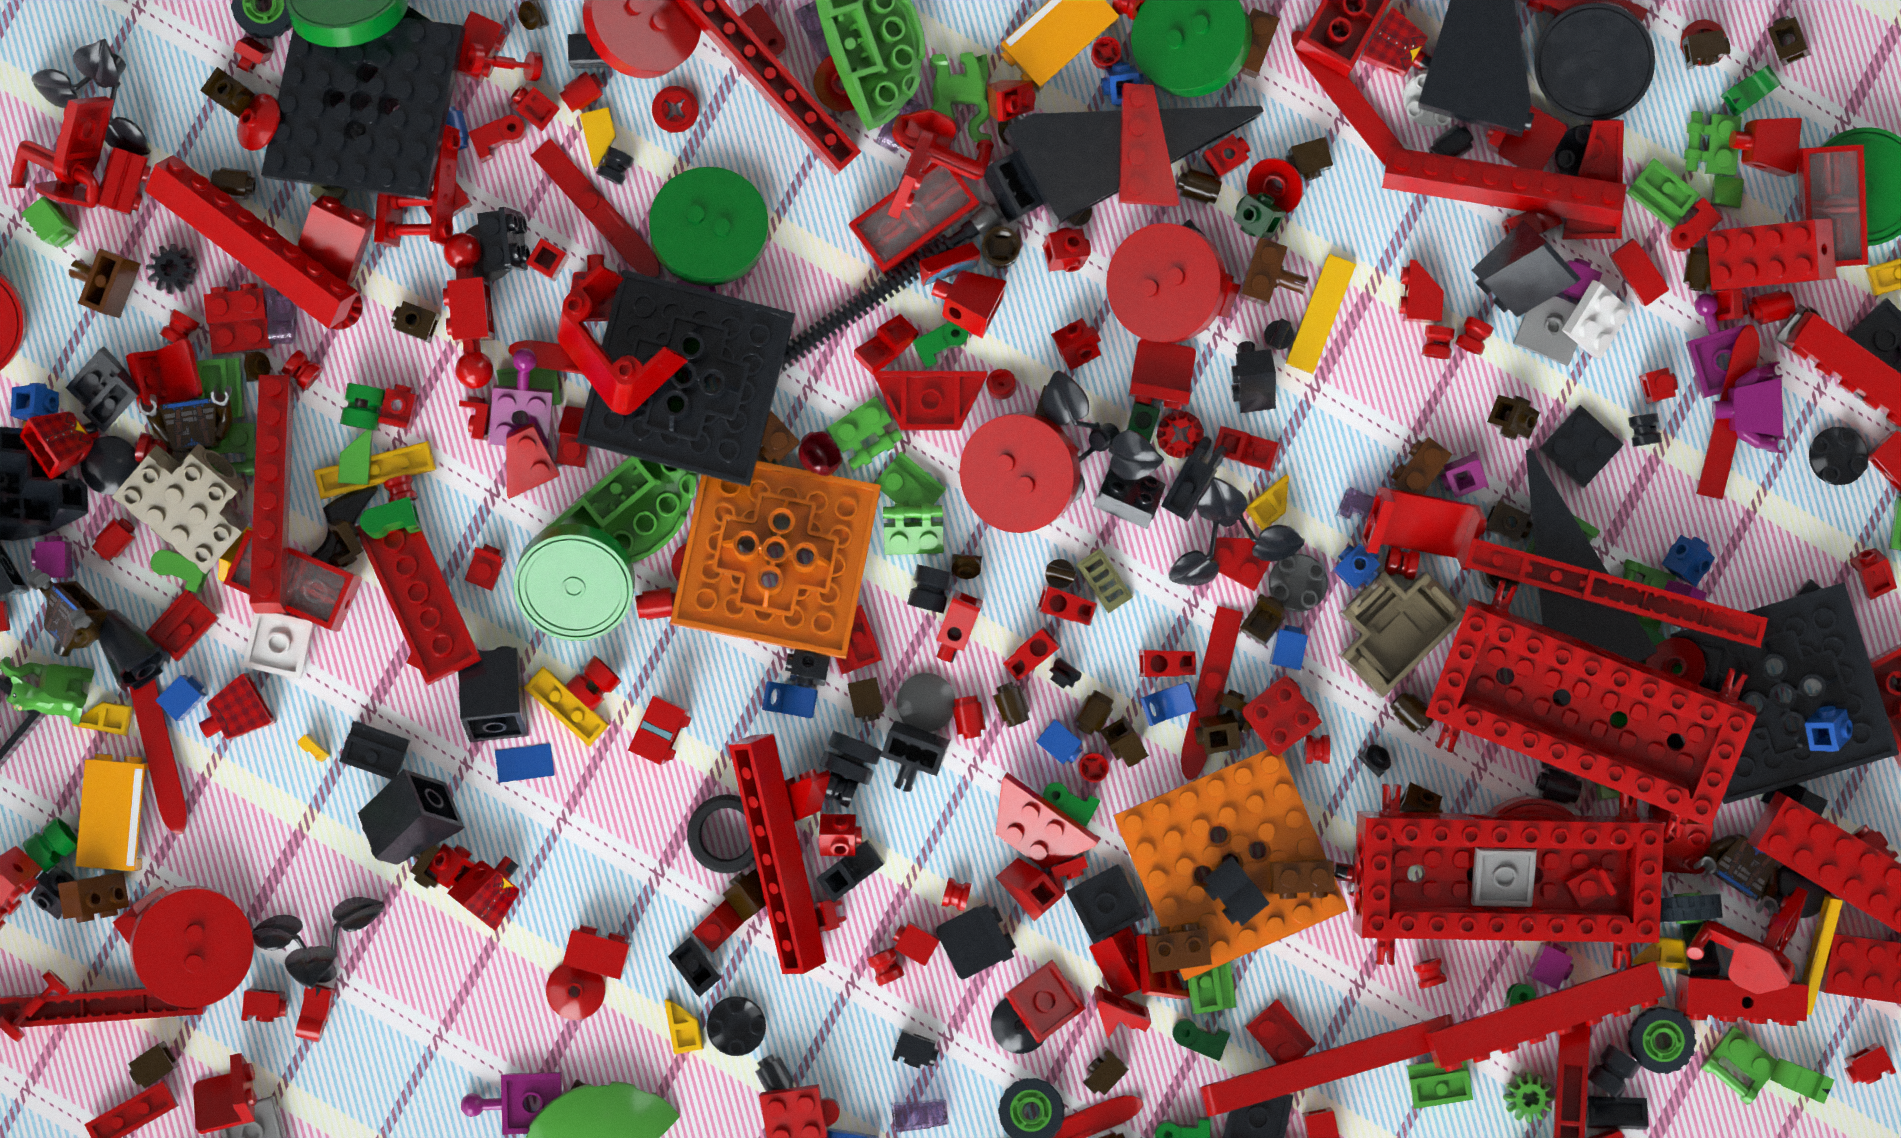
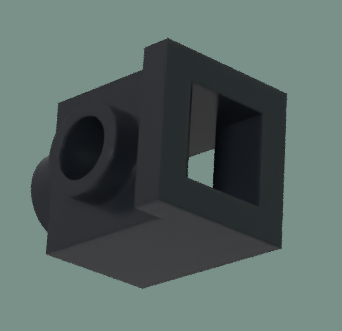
M902 1029L892 1060L898 1062L900 1056L905 1058L903 1063L919 1069L921 1064L933 1067L939 1050L934 1048L935 1040Z

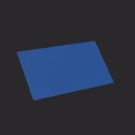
M550 743L495 751L499 783L554 776Z

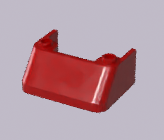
M600 264L564 299L557 330V339L608 407L618 414L628 415L635 411L688 360L685 356L666 346L645 365L630 355L623 356L616 362L612 360L583 323L590 315L592 309L624 280L621 275Z

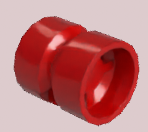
M596 655L583 666V674L576 673L566 684V687L591 711H594L605 700L603 695L605 692L611 693L622 682ZM590 680L597 685L593 690L587 686Z

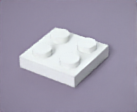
M1592 280L1562 331L1592 357L1601 360L1631 309L1602 283Z
M254 612L242 667L302 679L315 623L278 613L255 614Z

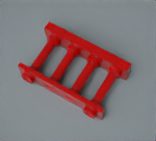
M445 125L434 177L433 194H431L429 201L377 194L375 243L387 247H400L401 236L430 235V242L442 246L447 244L454 230L452 220L458 149L461 143L460 129ZM406 206H432L431 223L402 224L403 208Z

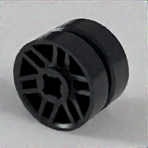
M833 730L828 745L836 749L838 753L824 751L819 765L847 778L869 785L874 771L865 766L864 763L878 765L882 750Z

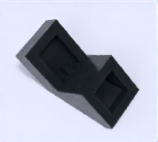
M867 839L856 847V856H844L816 879L830 899L835 902L883 866L885 861Z

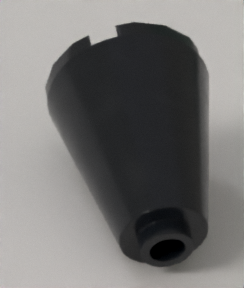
M106 609L108 613L99 629L101 635L98 641L120 689L124 692H128L126 687L130 686L134 690L140 689L163 672L161 665L164 661L169 664L171 655L165 647L118 610Z

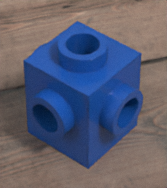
M1118 62L1113 64L1112 68H1105L1106 78H1101L1103 96L1107 95L1111 105H1116L1117 107L1122 105V85H1116V81L1126 80L1125 83L1144 84L1143 73H1139L1136 67L1130 65L1129 62Z
M30 383L25 386L12 387L10 416L27 422L28 418L58 413L59 392L48 389L46 384Z
M1680 535L1669 549V553L1661 564L1671 574L1676 575V578L1697 587L1703 576L1711 568L1715 557L1707 550L1709 545L1695 536L1691 540Z
M1350 544L1338 556L1341 562L1333 571L1354 591L1362 583L1368 586L1380 574L1376 570L1381 565L1377 561L1380 556L1366 552L1365 547L1361 544H1358L1355 548ZM1356 560L1363 564L1362 570L1355 568L1354 562Z
M1834 706L1818 708L1805 722L1810 751H1839L1853 733V725L1851 720H1848L1847 709H1835Z

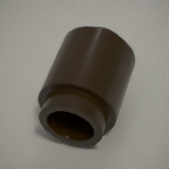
M225 167L212 171L210 183L230 195L231 198L248 200L249 195H254L256 178L252 177L251 171Z
M1188 168L1186 173H1180L1176 189L1180 190V196L1206 205L1208 202L1215 204L1222 181L1216 180V176Z
M1691 247L1690 254L1686 255L1683 283L1689 285V290L1705 292L1707 287H1711L1708 248Z
M1009 682L996 688L998 693L992 696L1001 720L1006 722L1008 728L1030 720L1028 715L1030 710L1020 685L1014 687L1013 682Z
M1406 689L1389 706L1394 710L1393 715L1413 733L1418 730L1423 733L1434 721V719L1425 716L1428 706L1413 692L1410 694Z
M1093 690L1091 695H1087L1074 718L1078 722L1076 728L1090 736L1094 732L1100 734V730L1103 729L1113 711L1112 705L1114 700L1097 690Z

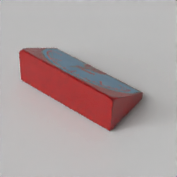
M973 242L920 260L921 284L926 286L934 283L937 278L942 280L958 274L959 271H967L977 267L981 258L980 250Z

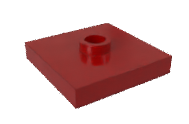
M1053 959L1004 994L1037 1043L1045 1040L1086 1009Z

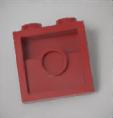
M257 283L241 284L238 291H229L227 286L210 288L211 294H203L206 324L209 325L212 355L273 349L267 290L258 288Z

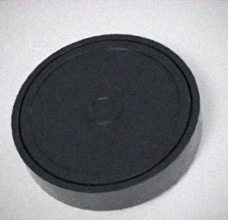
M1585 0L1574 3L1558 12L1543 29L1535 52L1536 79L1546 99L1557 110L1569 117L1583 121L1618 117L1633 108L1642 99L1651 84L1655 70V49L1652 37L1644 22L1633 11L1621 4L1608 0Z

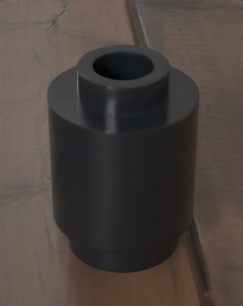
M1454 125L1432 142L1433 145L1428 150L1434 154L1461 158L1473 149L1471 142L1474 141V138L1465 126L1460 128L1458 125Z
M1547 768L1544 772L1538 774L1535 789L1539 790L1538 793L1541 797L1564 804L1569 802L1575 804L1581 793L1582 781L1577 780L1574 775Z
M773 1054L757 1062L759 1068L755 1070V1073L765 1091L794 1088L792 1084L794 1080L781 1057L774 1058Z

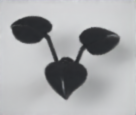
M101 39L93 44L82 46L75 51L73 55L74 63L77 69L86 76L79 83L71 84L67 74L55 69L40 70L33 74L31 78L37 91L48 102L60 108H65L68 100L78 99L75 91L82 88L92 79L102 88L112 87L110 99H113L115 103L117 89L121 85L119 79L126 68V64L120 56L112 53L106 39ZM111 112L104 139L110 147L119 148L137 155L145 156L150 154L151 150L148 147L147 139L139 126L124 117L113 119Z
M1059 370L1053 373L1042 399L1046 415L1053 422L1060 425L1072 421L1075 426L1093 429L1089 434V444L1091 447L1078 457L1079 463L1095 451L1102 452L1108 449L1109 453L1113 454L1110 461L1111 469L1121 478L1128 480L1147 476L1162 464L1164 458L1140 433L1132 430H1125L1120 433L1117 426L1112 423L1100 425L1099 422L1079 421L1078 419L1086 417L1089 413V400L1085 392L1067 374ZM1081 473L1078 491L1072 503L1081 498L1085 490V480Z
M1213 476L1207 489L1197 502L1198 514L1213 522L1209 552L1205 555L1201 551L1194 550L1179 557L1169 571V580L1177 584L1198 586L1212 581L1217 576L1219 565L1212 558L1214 557L1219 524L1224 527H1230L1239 520L1250 539L1256 543L1252 547L1253 555L1263 561H1280L1294 555L1302 548L1305 539L1295 529L1285 525L1269 526L1260 532L1259 537L1256 536L1243 517V513L1248 505L1245 495L1228 482Z
M352 897L339 903L332 912V917L336 923L333 926L331 948L320 945L316 947L309 946L307 949L301 937L297 935L303 928L302 921L292 915H276L262 921L252 931L253 940L259 948L268 951L282 949L289 945L292 940L296 941L300 949L292 951L286 957L285 967L297 982L312 990L317 982H329L337 975L334 962L337 957L336 947L339 929L342 927L346 932L360 930L374 921L386 906L379 900L366 897Z

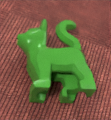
M973 52L961 53L960 63L965 66L964 74H951L949 62L945 54L932 55L930 66L936 69V75L932 88L934 103L931 109L945 114L955 121L952 105H977L979 112L970 120L967 128L969 137L976 143L984 139L991 140V134L982 133L979 130L980 126L990 118L986 86L989 73L987 54L975 57Z
M6 656L1 660L0 669L7 677L11 678L13 684L11 694L7 696L6 701L11 703L14 710L18 712L34 709L47 715L66 716L70 718L73 724L79 725L83 707L88 698V694L82 691V686L84 682L92 683L95 670L78 666L43 665L32 662L20 667H14L11 665L10 657ZM29 674H34L39 678V686L35 688L22 678Z

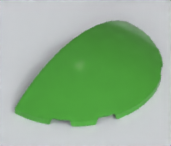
M815 0L830 54L855 110L868 131L880 127L900 113V109L914 96L922 78L919 75L922 60L926 55L925 38L922 24L911 0Z
M628 456L576 499L541 532L566 524L591 526L612 536L626 550L632 563L637 562L664 547L680 530L687 518L691 500L694 498L696 473Z
M612 1081L610 1085L593 1086L592 1084H586L563 1093L547 1104L530 1123V1131L526 1138H660L680 1118V1115L665 1099L654 1092L649 1094L639 1090L634 1084Z

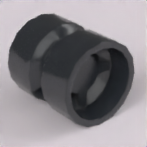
M917 564L913 578L917 586L911 588L907 605L944 614L947 602L944 591L950 590L954 573Z
M1608 1043L1600 1055L1603 1064L1592 1067L1588 1073V1080L1619 1100L1626 1087L1624 1079H1633L1642 1065Z

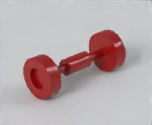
M471 43L467 48L465 56V67L468 73L479 74L483 64L490 63L493 67L511 70H514L515 67L523 68L525 80L537 82L543 68V59L539 52L529 51L524 62H518L515 58L497 55H494L493 58L485 57L483 45Z
M50 969L42 975L49 986L40 995L36 994L22 1008L23 1012L14 1022L6 1015L0 1018V1028L16 1042H19L25 1036L18 1025L27 1016L31 1017L45 1003L44 999L53 990L61 996H65L70 991L69 986Z

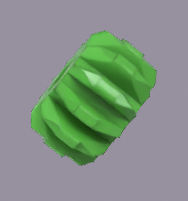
M1529 1071L1525 1072L1524 1081L1518 1074L1514 1075L1513 1077L1517 1084L1513 1086L1511 1083H1506L1505 1085L1507 1089L1512 1091V1094H1504L1503 1099L1505 1101H1513L1506 1106V1110L1508 1112L1516 1110L1514 1118L1518 1121L1525 1115L1526 1122L1532 1123L1533 1114L1539 1120H1543L1544 1115L1541 1110L1545 1109L1548 1112L1552 1110V1107L1546 1104V1101L1555 1099L1553 1094L1546 1093L1551 1089L1552 1085L1549 1082L1542 1084L1543 1076L1537 1074L1533 1079ZM1525 1092L1527 1094L1531 1093L1535 1097L1534 1101H1527L1524 1104L1523 1102L1526 1100L1522 1098Z

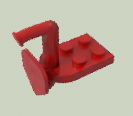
M106 96L68 100L63 113L64 120L61 132L57 138L56 152L30 140L20 142L12 168L11 184L8 187L26 188L24 178L29 160L54 172L57 178L55 181L36 183L34 187L36 192L55 201L95 208L99 196V183L93 172L100 159L114 100ZM80 184L87 185V188L80 186Z
M924 109L897 116L892 127L893 138L911 155L887 215L899 219L903 208L909 210L915 197V193L911 192V190L916 191L919 189L925 175L920 172V169L925 171L929 161L974 180L981 179L985 175L994 148L993 142L987 139L979 141L976 145L978 155L976 160L949 149L957 131V125L951 117L933 109Z
M1797 886L1791 897L1788 895L1784 897L1779 908L1780 914L1774 913L1767 927L1769 932L1763 943L1718 922L1707 921L1701 926L1687 948V956L1694 960L1701 959L1704 956L1703 948L1710 939L1734 950L1728 974L1736 985L1755 994L1787 988L1794 978L1795 966L1783 952L1796 933L1809 891Z

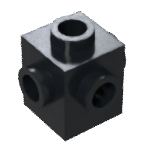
M798 649L794 650V654L788 653L785 671L791 672L789 680L795 681L796 686L803 688H812L813 685L825 686L830 656Z
M56 865L49 873L43 871L37 877L39 882L35 886L36 888L31 899L36 902L39 908L47 911L59 920L63 913L58 884L75 881L70 873L63 871Z

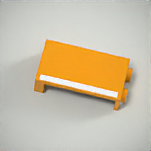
M1048 0L1000 44V49L1003 51L1000 56L1011 68L1015 65L1023 73L1020 75L1022 80H1033V88L1035 87L1040 92L1044 88L1045 83L1104 30L1114 26L1119 20V15L1105 0Z
M95 753L94 759H85L76 867L138 871L142 869V858H137L145 770H149L148 763H142V757L124 756V761L113 760L112 754Z

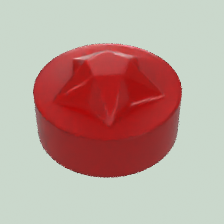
M1007 369L992 371L986 380L988 393L998 400L1010 398L1017 388L1014 374Z

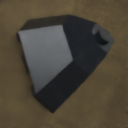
M0 426V540L16 541L47 535L87 515L89 511L87 485L79 477L75 479L67 471L55 478L49 479L20 437L23 429Z

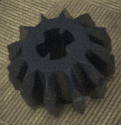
M171 244L169 251L164 246H159L160 256L153 253L150 254V258L155 261V264L146 265L147 270L155 271L148 277V280L150 282L158 281L155 288L162 291L166 287V291L170 295L174 294L175 288L181 293L185 292L184 282L190 285L195 283L193 279L189 278V274H198V269L189 267L196 262V258L193 256L187 257L189 250L185 247L178 251L176 244ZM173 264L178 267L177 271H173L172 274L166 271L167 267H172Z

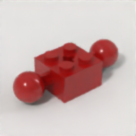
M460 232L453 234L443 247L445 261L455 269L456 280H447V288H443L444 305L450 309V317L446 318L447 335H451L453 341L463 343L464 354L458 359L455 366L457 379L467 388L479 389L490 382L494 371L490 358L481 352L480 342L496 340L489 280L483 277L474 278L473 267L481 258L480 243L473 235Z

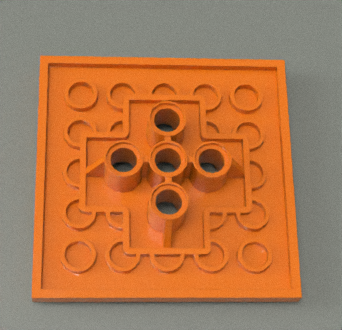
M757 461L750 487L701 475L670 624L846 659L881 485L833 475L821 476L807 470ZM779 517H785L790 521V525L784 530L777 529L773 524ZM743 540H750L755 544V547L751 552L744 553L739 550V543ZM772 546H780L784 549V554L780 558H772L767 552ZM808 551L814 558L809 564H802L797 560L798 554ZM773 574L778 578V583L774 587H766L761 582L762 578L765 575Z
M1266 749L1113 815L1160 926H1169L1170 931L1182 930V924L1199 922L1200 927L1205 926L1207 928L1212 965L1179 969L1184 981L1349 910L1335 876V891L1327 892L1328 897L1310 898L1308 892L1297 893L1298 898L1279 899V894L1271 892L1270 862L1327 859L1282 754L1275 756L1269 749ZM1216 826H1221L1226 832L1223 841L1215 843L1210 839V831ZM1254 842H1261L1264 845V854L1260 858H1252L1249 853V848ZM1234 854L1237 857L1239 866L1270 904L1243 926L1238 922L1232 925L1222 912L1225 905L1221 900L1217 898L1213 901L1203 889V886L1207 883L1195 879L1194 873L1197 867L1207 866L1211 872L1222 863L1225 855Z

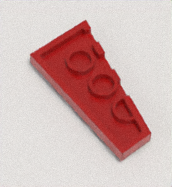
M1124 83L1122 85L1119 203L1178 206L1179 200L1154 85Z
M1623 119L1592 121L1578 177L1623 184ZM1622 216L1618 226L1566 218L1561 239H1622Z

